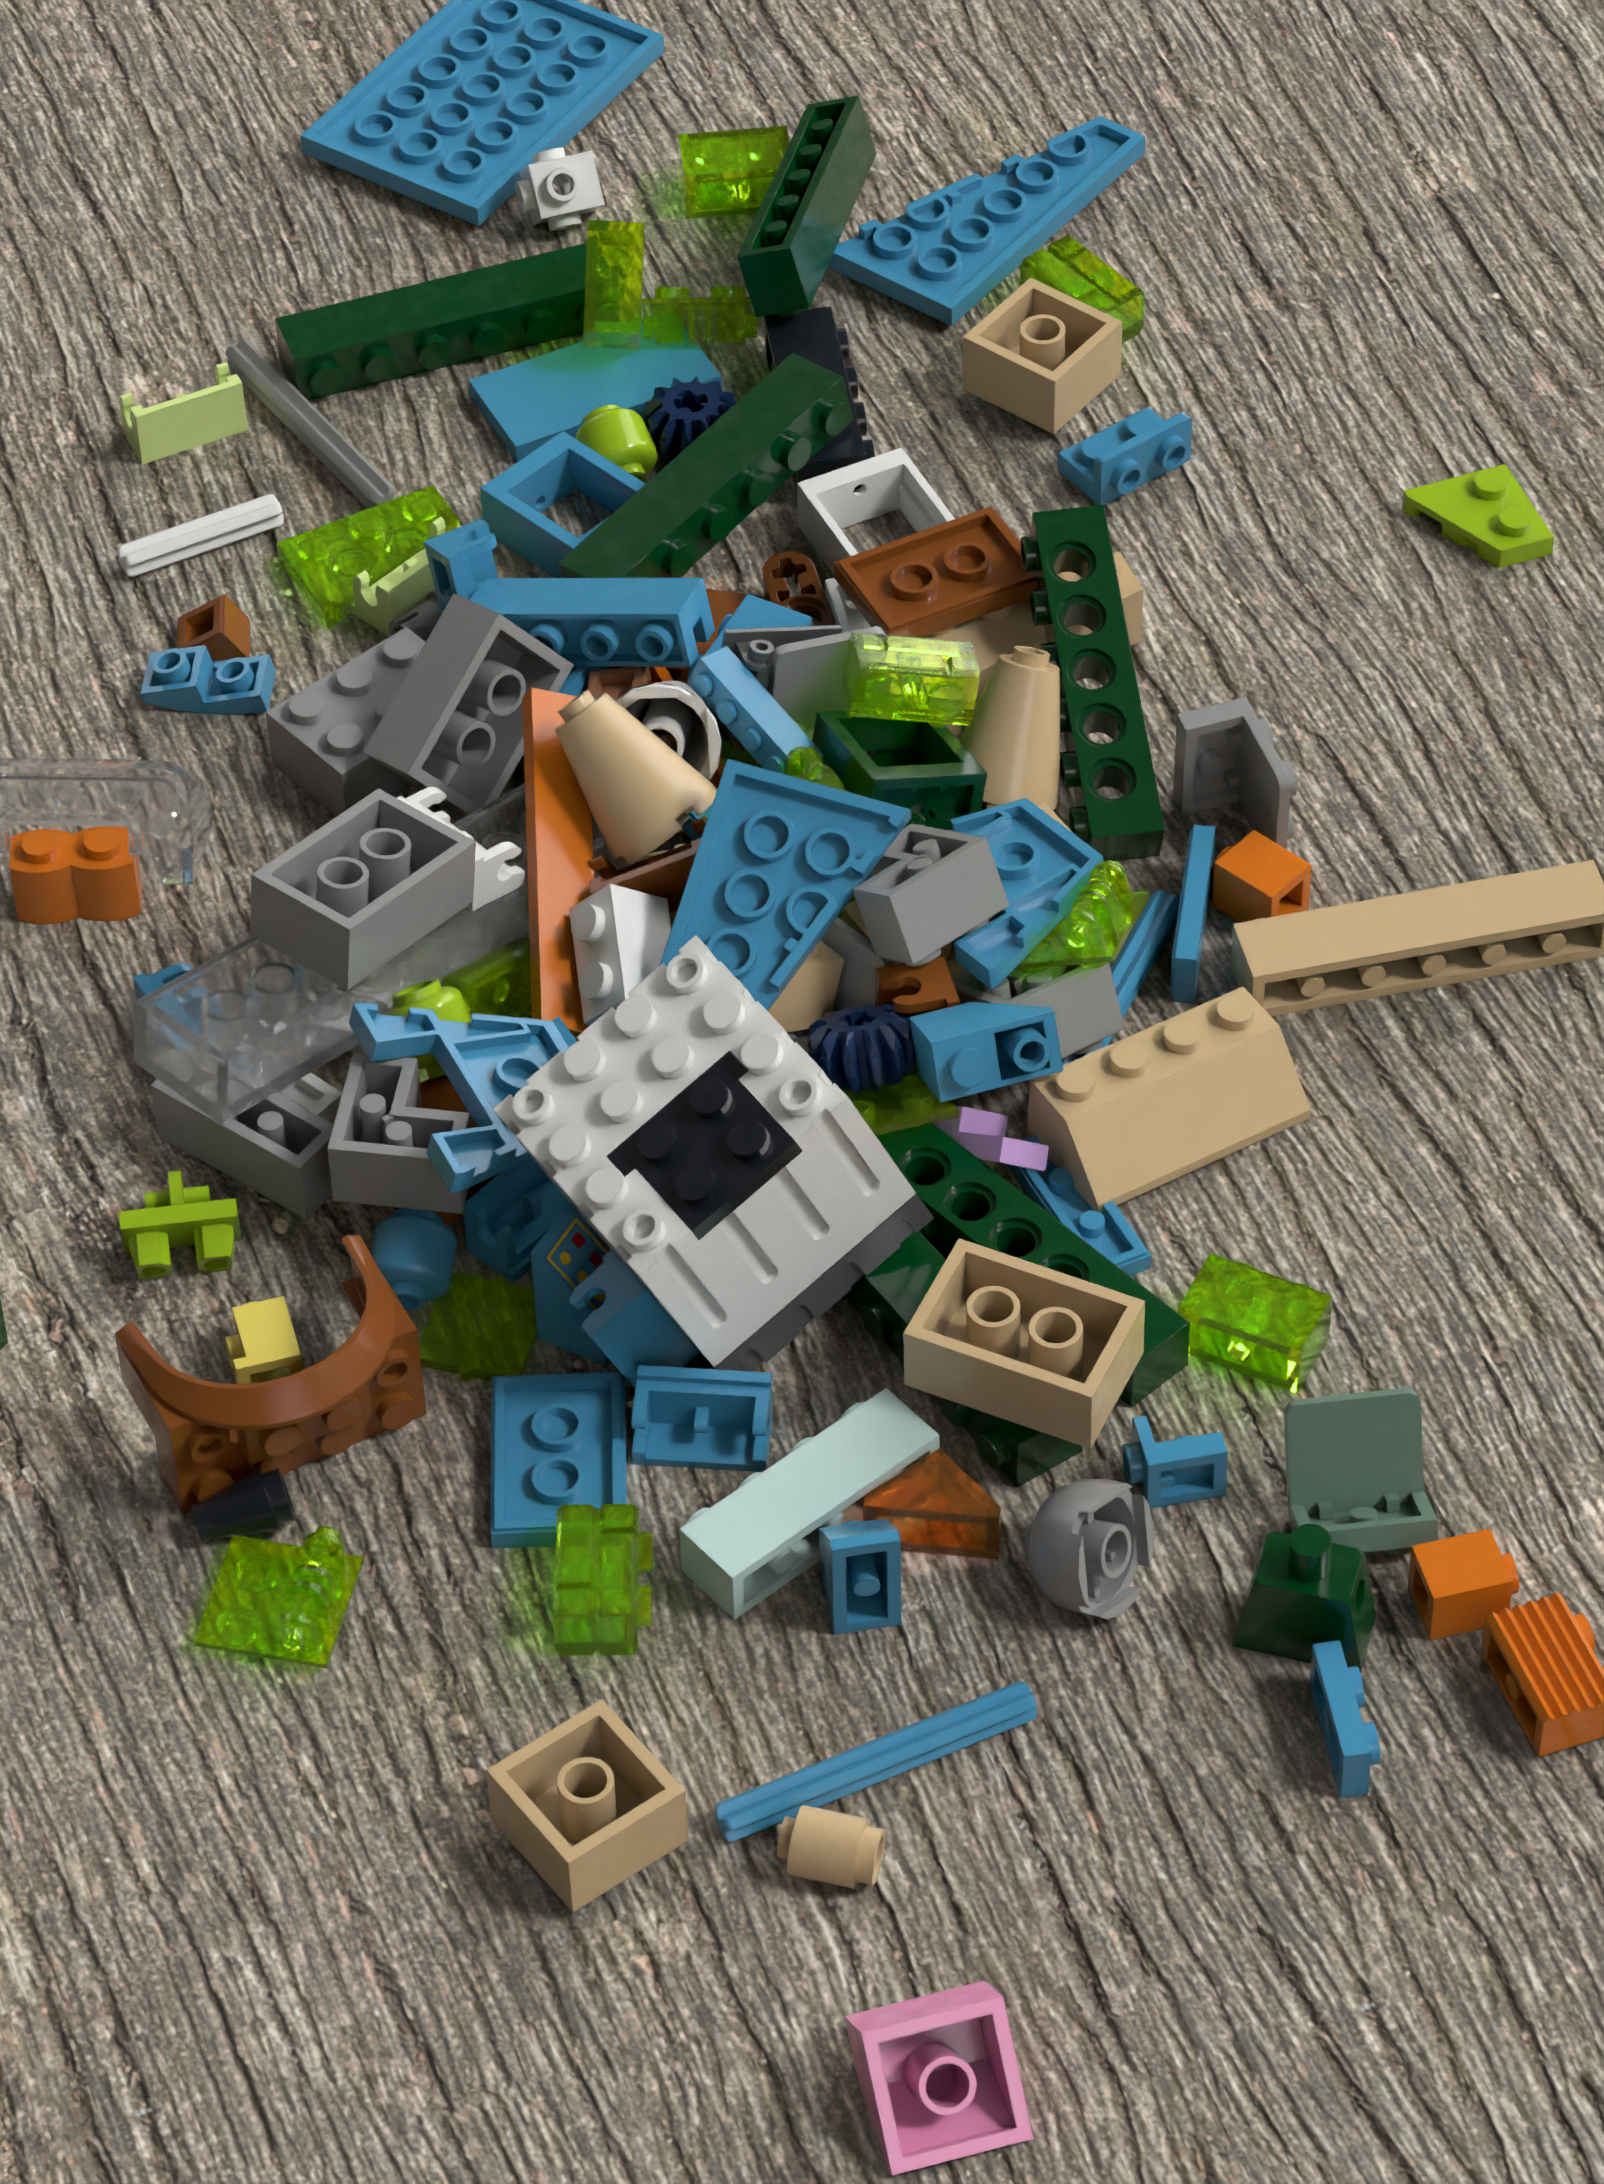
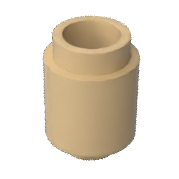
M802 1805L796 1818L785 1816L777 1844V1858L787 1860V1874L790 1876L852 1889L857 1887L858 1882L874 1885L881 1867L886 1831L882 1828L870 1826L869 1818Z

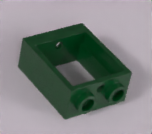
M929 706L822 711L816 713L812 742L820 749L824 756L814 774L823 785L910 810L916 804H921L919 811L911 813V819L905 827L910 824L950 830L952 829L951 819L981 811L987 772ZM873 750V752L869 756L865 751Z

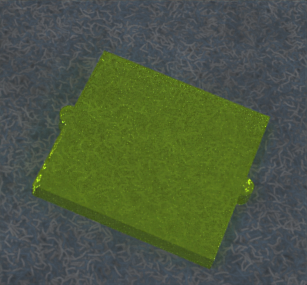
M453 1272L450 1289L445 1295L438 1298L420 1340L421 1367L459 1374L460 1379L463 1381H469L472 1377L492 1381V1376L523 1375L538 1339L534 1289L508 1284L507 1279L504 1277H498L493 1281Z

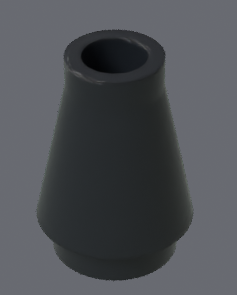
M259 1467L205 1500L190 1505L196 1528L203 1543L219 1538L282 1531L281 1524L296 1519L291 1498L279 1468L264 1473L262 1468Z

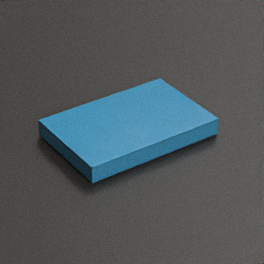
M621 1372L492 1376V1549L628 1544L625 1377Z

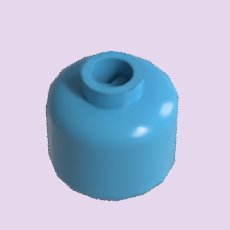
M403 1208L395 1211L393 1217L386 1218L376 1225L370 1254L404 1309L418 1310L425 1306V1302L438 1300L448 1293L452 1280L457 1239L450 1228L444 1225V1220L438 1214L428 1210Z

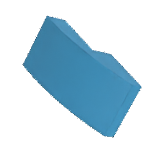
M205 645L180 649L172 648L149 653L140 694L145 703L183 712L218 715L264 713L269 709L276 669L269 654L244 658L237 657L213 662Z

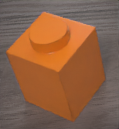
M1253 830L1235 846L1226 847L1217 856L1212 867V906L1239 923L1306 911L1309 908L1312 864Z
M1491 1529L1412 1545L1408 1590L1429 1641L1484 1629L1485 1617L1491 1612L1498 1614L1504 1608L1510 1610L1511 1595L1519 1592L1518 1572L1510 1553L1501 1554Z

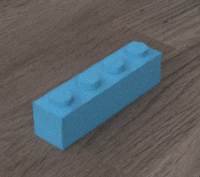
M725 646L701 657L687 683L740 741L743 747L763 769L803 780L810 779L824 754L729 647Z

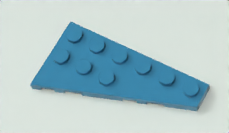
M1102 116L1047 140V149L1026 159L1016 154L1001 161V170L982 179L979 174L975 173L906 204V214L882 224L877 219L858 226V236L840 244L838 242L828 268L953 326L1145 154V136Z
M727 759L660 965L664 964L667 967L675 956L681 954L679 949L697 935L710 949L717 961H721L743 984L753 999L769 1011L854 896L852 889L865 881L911 819V810Z

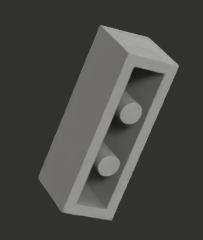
M193 1046L150 1085L158 1135L164 1140L306 1220L333 1194L327 1148L334 1124Z

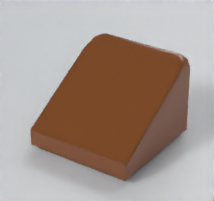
M224 594L178 617L177 649L205 645L213 662L237 657H250V620Z

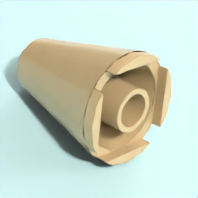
M1014 646L1013 654H1002L999 656L959 740L987 772L982 802L986 809L1027 798L1036 806L1046 802L1058 816L1060 808V669L1049 662L1050 654L1044 650L1028 646Z
M587 689L558 711L564 721L555 731L611 858L619 869H622L626 864L631 865L682 830V825L690 818L688 815L694 810L699 816L713 804L717 792L714 785L606 692L594 698Z

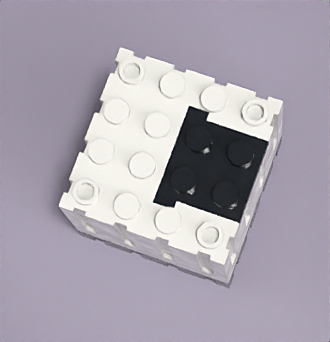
M695 935L679 949L681 954L675 956L667 967L661 964L628 993L630 998L624 1000L616 1010L611 1007L577 1036L579 1041L571 1045L565 1054L562 1051L557 1053L526 1080L529 1085L521 1088L514 1098L511 1094L493 1108V1111L591 1230L604 1242L610 1251L613 1250L699 1350L707 1362L717 1370L752 1372L764 1361L767 1363L801 1333L800 1330L813 1318L817 1320L846 1295L856 1281L864 1274L868 1276L901 1247L900 1243L914 1231L916 1233L919 1232L934 1217L848 1096L835 1083L832 1084L818 1064L797 1042L792 1041L785 1029L758 1001L756 1002L743 984L721 961H717L710 949Z

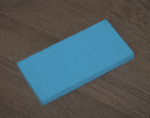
M673 311L468 380L471 398L517 462L562 431L575 438L578 429L581 427L582 419L599 407L618 405L621 408L635 411L643 419L646 402L653 398L654 389L657 387L670 388L673 378L686 383L691 382L698 376L703 384L719 381L722 389L721 374Z

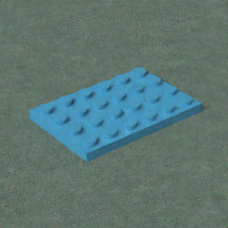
M450 0L300 135L302 153L480 226L516 192L515 182L521 180L520 171L527 165L533 164L532 155L545 150L564 147L664 53V36L577 0Z

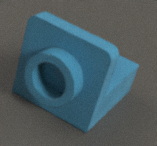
M1146 1415L1132 1418L1131 1443L1122 1445L1123 1467L1128 1483H1139L1142 1495L1149 1503L1150 1508L1226 1495L1228 1451L1221 1432L1198 1436H1182L1174 1440L1155 1443Z

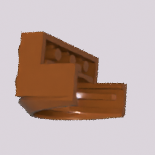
M360 1235L342 1237V1243L350 1257L353 1279L341 1283V1288L361 1320L351 1336L335 1352L300 1372L275 1380L248 1384H226L201 1380L169 1365L159 1356L133 1322L126 1324L115 1333L122 1381L155 1436L161 1478L183 1515L191 1512V1504L205 1500L259 1467L262 1468L264 1473L279 1468L284 1476L293 1469L327 1455L341 1453L351 1445L385 1431L399 1429L412 1420L426 1415L418 1329L375 1263Z

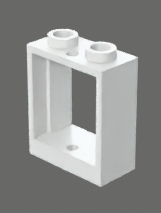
M902 448L797 483L798 527L833 575L834 562L859 554L841 529L898 509H900L916 532L955 519ZM862 484L859 489L854 490L856 486Z

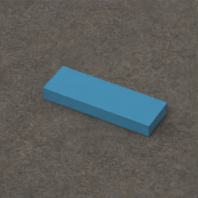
M1194 825L1193 829H1190L1171 963L1170 997H1173L1175 1002L1195 1003L1213 877L1214 826Z
M1036 1135L1021 1139L1023 1141L1041 1143ZM1048 1157L1045 1171L1006 1164L1032 1201L1129 1276L1151 1268V1254L1114 1202L1110 1201L1103 1204L1102 1213L1094 1211L1074 1188V1179L1064 1167H1056Z

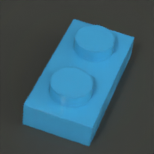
M1340 1640L1313 1644L1309 1686L1340 1798L1368 1794L1370 1765L1380 1764V1745L1375 1724L1373 1722L1363 1723L1359 1708L1364 1707L1365 1703L1360 1670L1357 1666L1347 1667Z

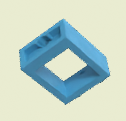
M562 431L480 488L482 518L488 523L490 534L494 533L496 540L552 577L562 578L558 562L604 521L578 538L541 513L575 489L614 513L638 492L645 483Z

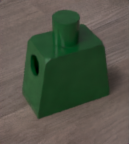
M1316 1524L1298 1526L1291 1534L1278 1531L1267 1533L1247 1589L1233 1637L1232 1647L1311 1663L1313 1644L1340 1640L1347 1667L1357 1666L1361 1673L1376 1618L1365 1554L1358 1548L1332 1543L1329 1532Z

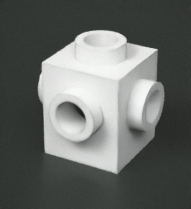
M561 147L535 153L532 155L533 164H529L520 171L521 180L515 182L516 197L522 214H530L532 226L548 222L550 231L582 224L580 215L596 212L605 205L592 151L565 156L564 148ZM552 184L559 187L561 195L554 191Z

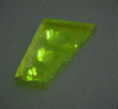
M431 485L276 543L278 560L323 624L329 629L343 619L342 610L354 602L352 582L355 576L366 570L370 578L369 586H372L425 548L423 541L429 539L428 528L433 521L442 517L445 521L446 533L459 527V519L435 486Z

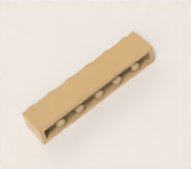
M1593 859L1233 924L1231 969L1238 988L1243 986L1272 1017L1603 957L1604 882Z

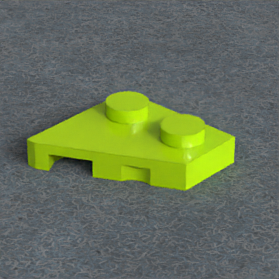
M1506 464L1403 491L1402 509L1407 515L1415 518L1423 512L1442 523L1443 536L1459 545L1472 548L1477 553V556L1498 568L1553 553V534Z

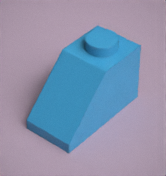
M887 1518L865 1522L848 1521L837 1526L819 1528L820 1573L834 1635L901 1625V1540L898 1529Z

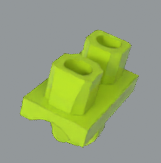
M181 1170L168 1171L169 1190L144 1192L146 1208L118 1211L125 1253H131L139 1279L162 1278L172 1274L170 1248L195 1245L198 1270L214 1272L233 1268L235 1240L242 1239L236 1198L211 1201L209 1185L184 1188Z

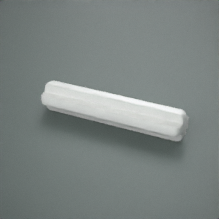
M267 494L121 544L117 549L118 560L126 576L134 578L278 528L284 523L283 511L276 497L272 494Z

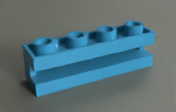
M485 578L469 599L501 614L574 666L690 667L699 655L696 642H708L715 631L703 578Z

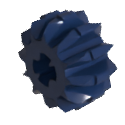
M698 376L691 382L686 383L673 378L670 388H655L653 398L646 402L643 421L656 447L657 454L662 455L664 464L668 465L735 405L736 401L734 400L733 392L722 391L719 381L703 384Z
M870 1003L860 1007L846 1005L844 1010L838 1012L828 1011L822 1015V1019L815 1021L809 1026L808 1055L824 1071L832 1084L835 1083L842 1091L852 1090L853 1093L857 1094L862 1090L872 1089L878 1092L880 1087L884 1085H897L902 1081V1077H907L915 1071L914 1057L916 1055L908 1014L894 1011L891 1005L885 1004L878 1007L872 1006Z

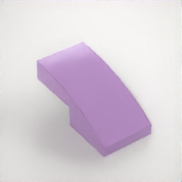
M918 1103L917 1112L977 1158L1029 1169L1046 1170L1049 1146L1005 1137L1008 1115L963 1106Z

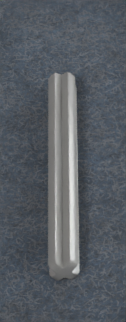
M241 340L236 346L230 345L227 348L225 354L228 357L229 369L238 375L240 380L373 514H381L386 508L392 509L397 502L394 497L395 487L252 343Z

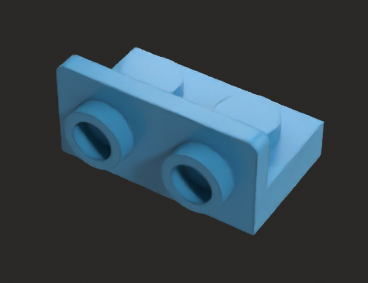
M1146 407L1059 452L1058 471L1096 504L1105 505L1191 460L1192 419L1184 412H1181L1165 421L1151 408Z

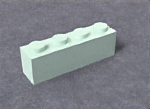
M887 1388L866 1402L852 1405L845 1411L840 1420L815 1437H807L798 1442L787 1456L765 1471L756 1472L748 1476L739 1485L737 1490L711 1508H702L694 1513L686 1524L679 1529L682 1572L735 1620L820 1561L819 1528L837 1526L848 1521L865 1522L878 1520L940 1477V1435Z

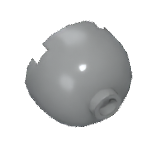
M1083 1479L1057 1488L1039 1507L1034 1519L1028 1525L1025 1535V1547L1035 1583L1042 1593L1054 1604L1082 1615L1108 1620L1122 1615L1137 1599L1142 1587L1128 1586L1135 1578L1138 1565L1150 1567L1153 1554L1154 1525L1149 1503L1143 1495L1131 1493L1129 1489L1133 1486L1106 1479Z

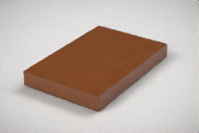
M992 506L834 562V579L871 627L878 626L883 629L888 637L889 650L1030 599V591L1037 589L1034 572H1024L1020 540Z

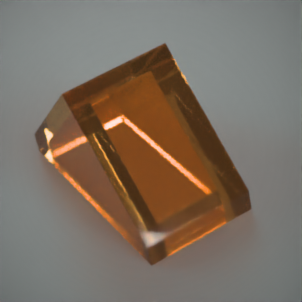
M941 1448L864 1496L863 1522L887 1518L899 1531L901 1551L999 1560L1001 1507Z

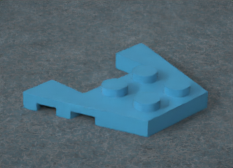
M1027 798L951 819L952 829L949 831L986 837L1010 905L993 915L991 918L994 920L954 942L956 962L990 989L998 986L1105 876L1103 856ZM870 873V874L868 875V877L865 879V881L868 880L869 878L873 877V876H872V873Z
M353 1004L348 1024L371 1062L433 1054L476 1123L477 1127L431 1134L426 1154L449 1193L465 1190L532 1158L493 1111V1108L510 1094L514 1098L521 1088L529 1085L526 1080L560 1051L564 1054L566 1053L569 1046L553 1021L472 1013L469 1023L439 1020L433 1009L409 1007L407 1017L377 1014V1004Z

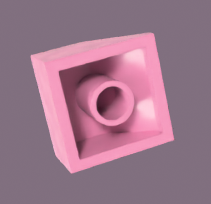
M986 1981L844 2016L859 2087L888 2171L892 2176L1034 2139L1004 1998Z

